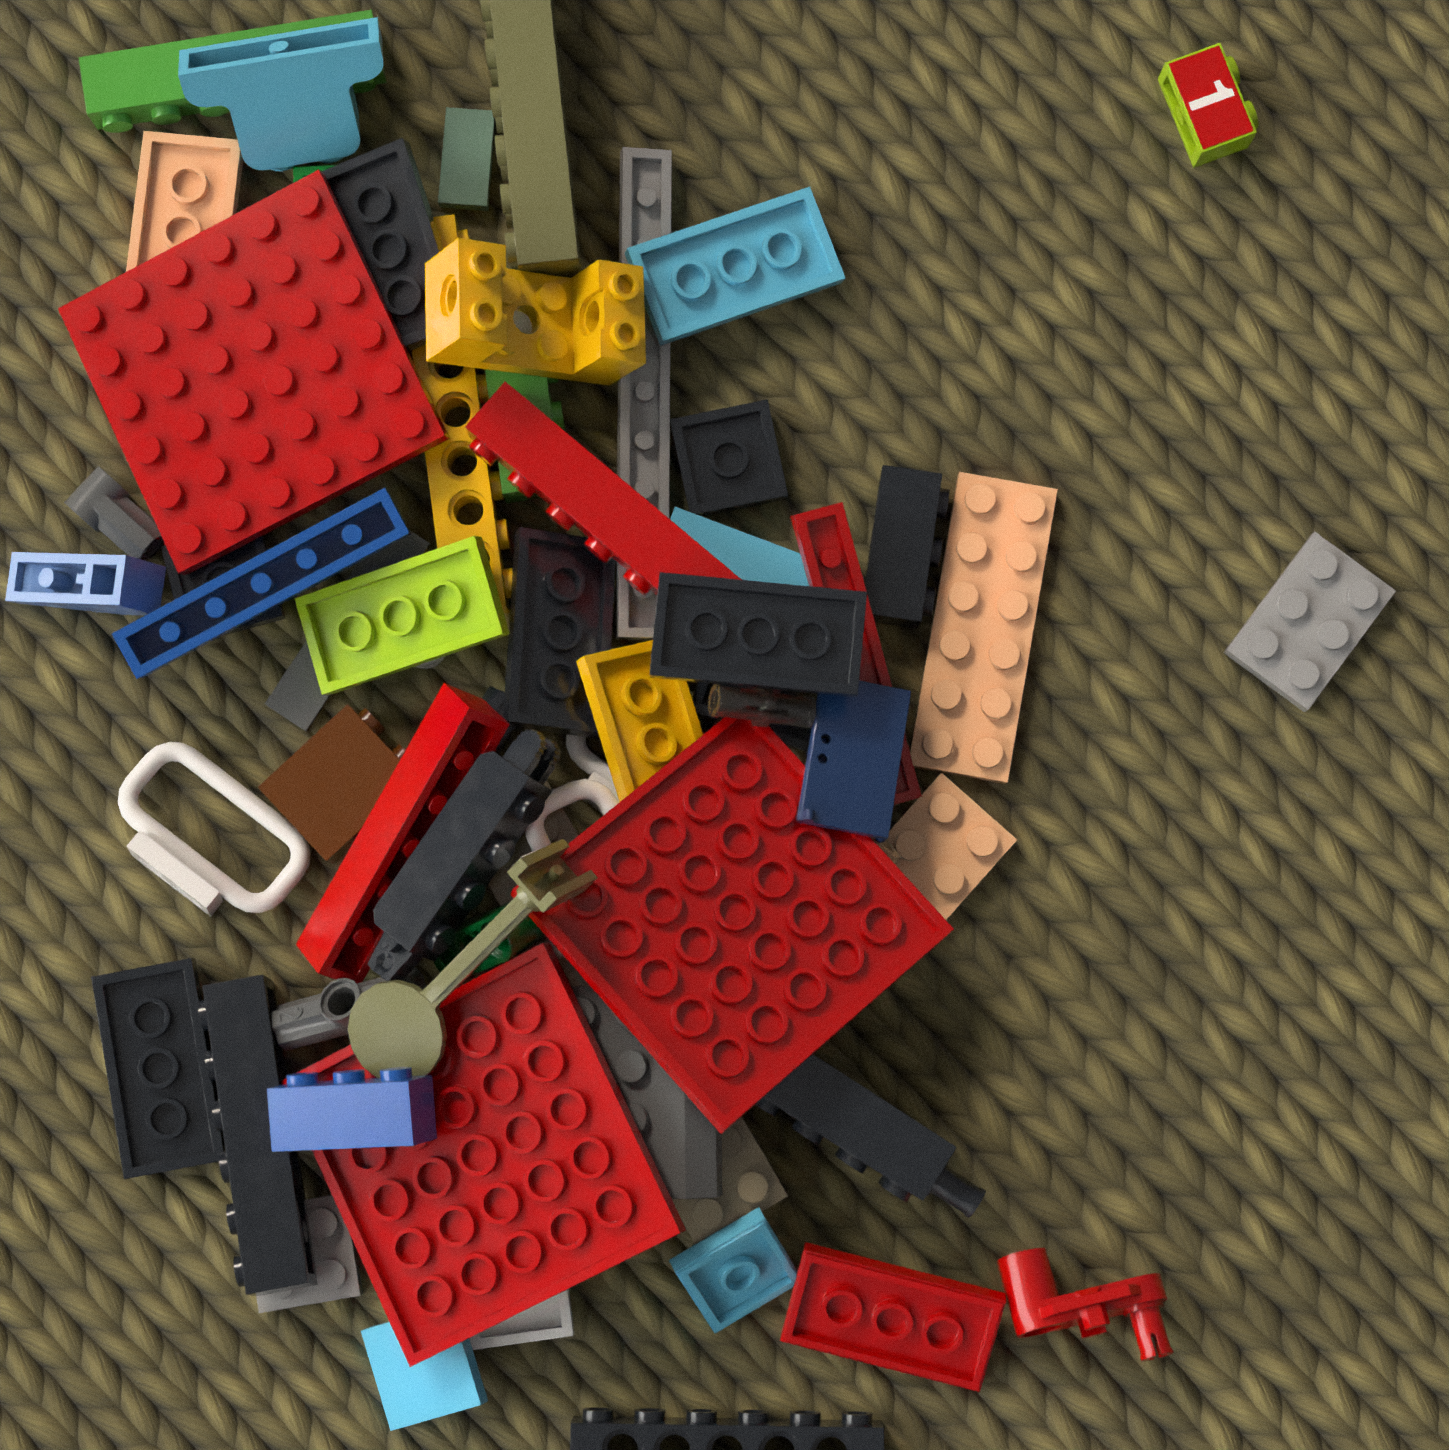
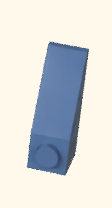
M12 552L5 601L101 613L145 616L161 607L166 567L128 555Z

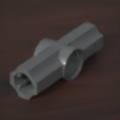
M413 968L402 980L415 984L421 989L427 987L424 975L417 968ZM380 977L357 984L348 978H340L330 982L321 994L277 1005L276 1010L271 1012V1028L276 1035L278 1045L285 1051L344 1035L349 1038L348 1024L350 1011L360 994L377 983L386 980Z

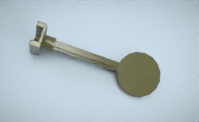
M564 839L520 858L507 871L509 876L519 886L517 888V896L425 989L405 981L392 980L379 982L360 994L350 1011L348 1034L351 1048L362 1067L376 1078H380V1070L387 1068L412 1067V1076H425L436 1068L444 1055L447 1040L444 1016L440 1010L441 1003L533 911H542L544 913L583 893L598 879L592 870L577 877L560 858L570 847Z

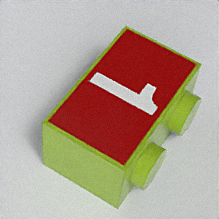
M1221 43L1165 62L1158 77V82L1193 168L1247 149L1257 133L1256 129L1259 126L1258 117L1253 104L1249 100L1244 102L1238 84H1240L1238 66L1232 56L1226 57Z

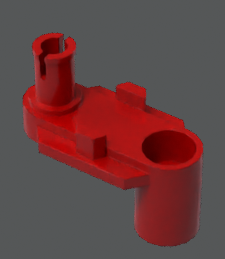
M1046 1248L1019 1251L996 1261L1017 1338L1034 1337L1074 1326H1079L1082 1338H1090L1107 1332L1105 1325L1110 1324V1317L1124 1314L1125 1317H1130L1142 1362L1154 1360L1156 1356L1151 1338L1154 1340L1158 1358L1174 1353L1160 1308L1164 1307L1163 1302L1168 1300L1160 1273L1136 1276L1059 1296Z

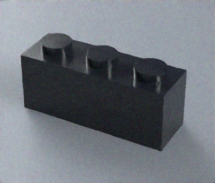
M888 465L882 466L864 583L875 623L918 629L922 616H932L936 587L927 586L929 567H939L943 538L934 537L936 518H946L950 489L941 488L942 473Z

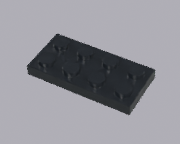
M401 138L326 169L322 173L327 178L381 292L386 307L390 311L399 330L401 339L409 352L426 345L425 263L442 251L443 246L410 143Z
M520 527L515 533L509 619L510 634L508 635L503 718L510 724L509 727L600 739L576 661L585 655L611 650L616 560L611 558L608 563H605L594 555L584 545L588 537Z
M660 572L650 678L857 697L867 592Z
M188 958L92 976L91 980L124 1179L219 1162V1154L226 1152L223 1131L217 1132L212 1116V1103L219 1100L216 1081L209 1080L205 1066V1052L210 1050L208 1032L203 1031L198 1016V1002L202 1001L196 959Z

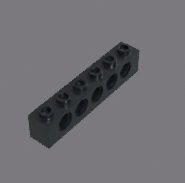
M589 1407L583 1408V1416H573L570 1429V1450H610L609 1441L618 1434H627L633 1437L637 1442L638 1450H661V1442L669 1435L684 1437L690 1445V1450H712L715 1440L725 1435L738 1439L742 1445V1450H764L767 1441L776 1436H783L789 1439L794 1446V1450H816L819 1442L827 1437L840 1439L846 1446L845 1450H884V1426L882 1420H873V1413L865 1411H845L841 1413V1420H821V1412L811 1410L790 1411V1419H769V1411L739 1410L738 1418H717V1410L689 1409L686 1410V1418L665 1417V1409L639 1408L634 1410V1417H614V1409Z

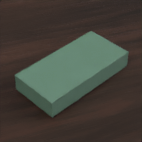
M446 107L438 195L440 208L489 211L496 128L492 110Z

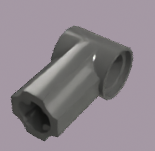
M99 466L64 502L97 533L101 530L128 556L147 561L163 546L164 541L154 519L130 500L132 496Z

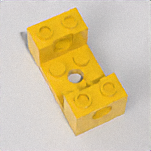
M457 238L425 263L427 362L601 385H611L646 364L643 266L598 259L572 278L506 268V245L465 238ZM514 311L523 312L528 316L532 324L531 334H525L515 326L513 320Z

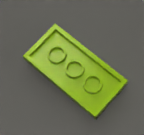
M479 536L463 539L295 598L322 695H331L510 634L482 537Z

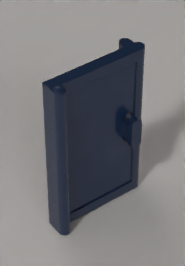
M859 680L857 697L817 694L796 822L873 837L878 843H883L888 839L911 691ZM823 736L828 737L829 740H830V742L828 743V740H827L826 738H821V737H823Z

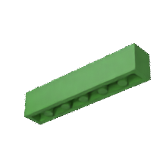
M371 9L78 57L86 113L98 130L103 129L110 133L125 132L132 129L133 124L150 121L158 125L173 124L179 122L182 119L181 116L201 113V115L206 117L222 116L230 112L224 106L198 107L191 104L185 98L178 76L179 50L375 17ZM384 63L382 71L378 76L368 81L353 84L354 93L368 92L373 90L376 84L387 83Z

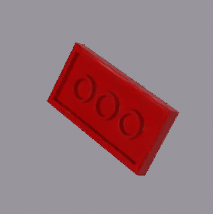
M805 1242L780 1341L980 1392L1006 1304V1293Z

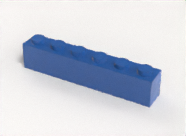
M383 488L112 633V636L136 679L144 678L411 535L388 490Z

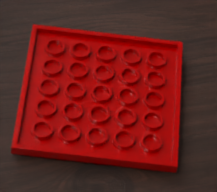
M319 169L58 308L179 574L186 576L450 439L408 349L401 339L399 330L390 311L386 307L381 292L327 178Z
M746 701L568 844L570 847L560 858L577 877L592 870L598 879L583 893L544 913L542 911H533L529 915L533 922L720 1134H723L954 930L871 837L796 822L805 765ZM518 885L511 891L513 899L517 896Z
M550 942L541 943L456 988L441 1003L440 1010L444 1016L447 1031L445 1052L436 1068L427 1074L432 1075L437 1139L414 1146L312 1150L410 1367L686 1231ZM351 1044L297 1072H318L319 1081L333 1080V1072L364 1069L365 1079L376 1078L362 1067L351 1048ZM287 1079L281 1081L282 1085L287 1084Z

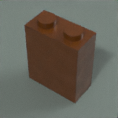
M347 704L258 786L261 792L323 859L331 864L336 863L352 846L405 752V749L400 744L392 750L381 739L379 735L386 729L366 707L357 713Z

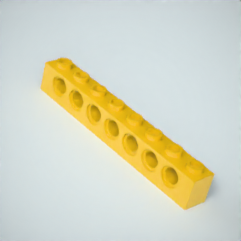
M454 214L433 217L443 249L457 238L470 239L468 229L459 230ZM426 345L412 350L413 362L450 438L425 451L437 549L472 536L482 537L486 553L490 556L489 564L503 612L508 613L510 612L508 599L511 598L513 568L504 569L502 556L503 549H510V537L507 520H498L495 501L504 500L499 470L491 471V466L480 459L468 447L473 440L469 437L465 428L483 407V404L489 400L485 373L478 374V368L464 366L462 372L457 377L443 378L438 374L442 363L427 362ZM465 407L470 410L469 420L460 427H451L445 424L446 414L452 408ZM461 455H471L477 459L474 471L466 476H457L451 472L453 461ZM476 503L482 506L483 515L477 523L464 525L458 522V512L464 505Z

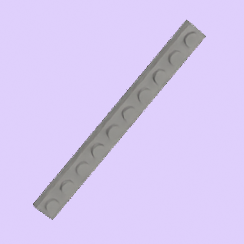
M623 147L620 152L619 263L628 264L624 254L627 248L671 233L672 150ZM645 308L646 364L618 380L617 475L669 518L670 343L660 346ZM616 561V640H653L657 595L650 590L644 596L623 578L627 570Z

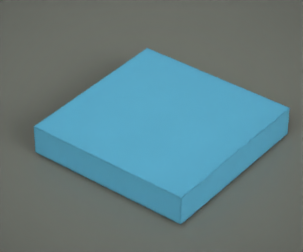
M759 1207L669 1260L674 1272L714 1333L719 1332L793 1288L798 1271Z
M389 1321L361 1330L390 1431L480 1406L488 1401L470 1339L410 1367Z

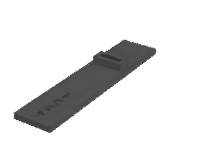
M410 531L411 535L357 563L347 580L426 553L431 544ZM307 641L265 702V705L306 732L331 696L321 694Z

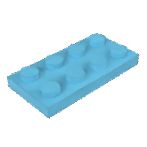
M810 187L627 248L624 253L628 264L643 266L644 305L660 346L841 284L845 280L844 272Z

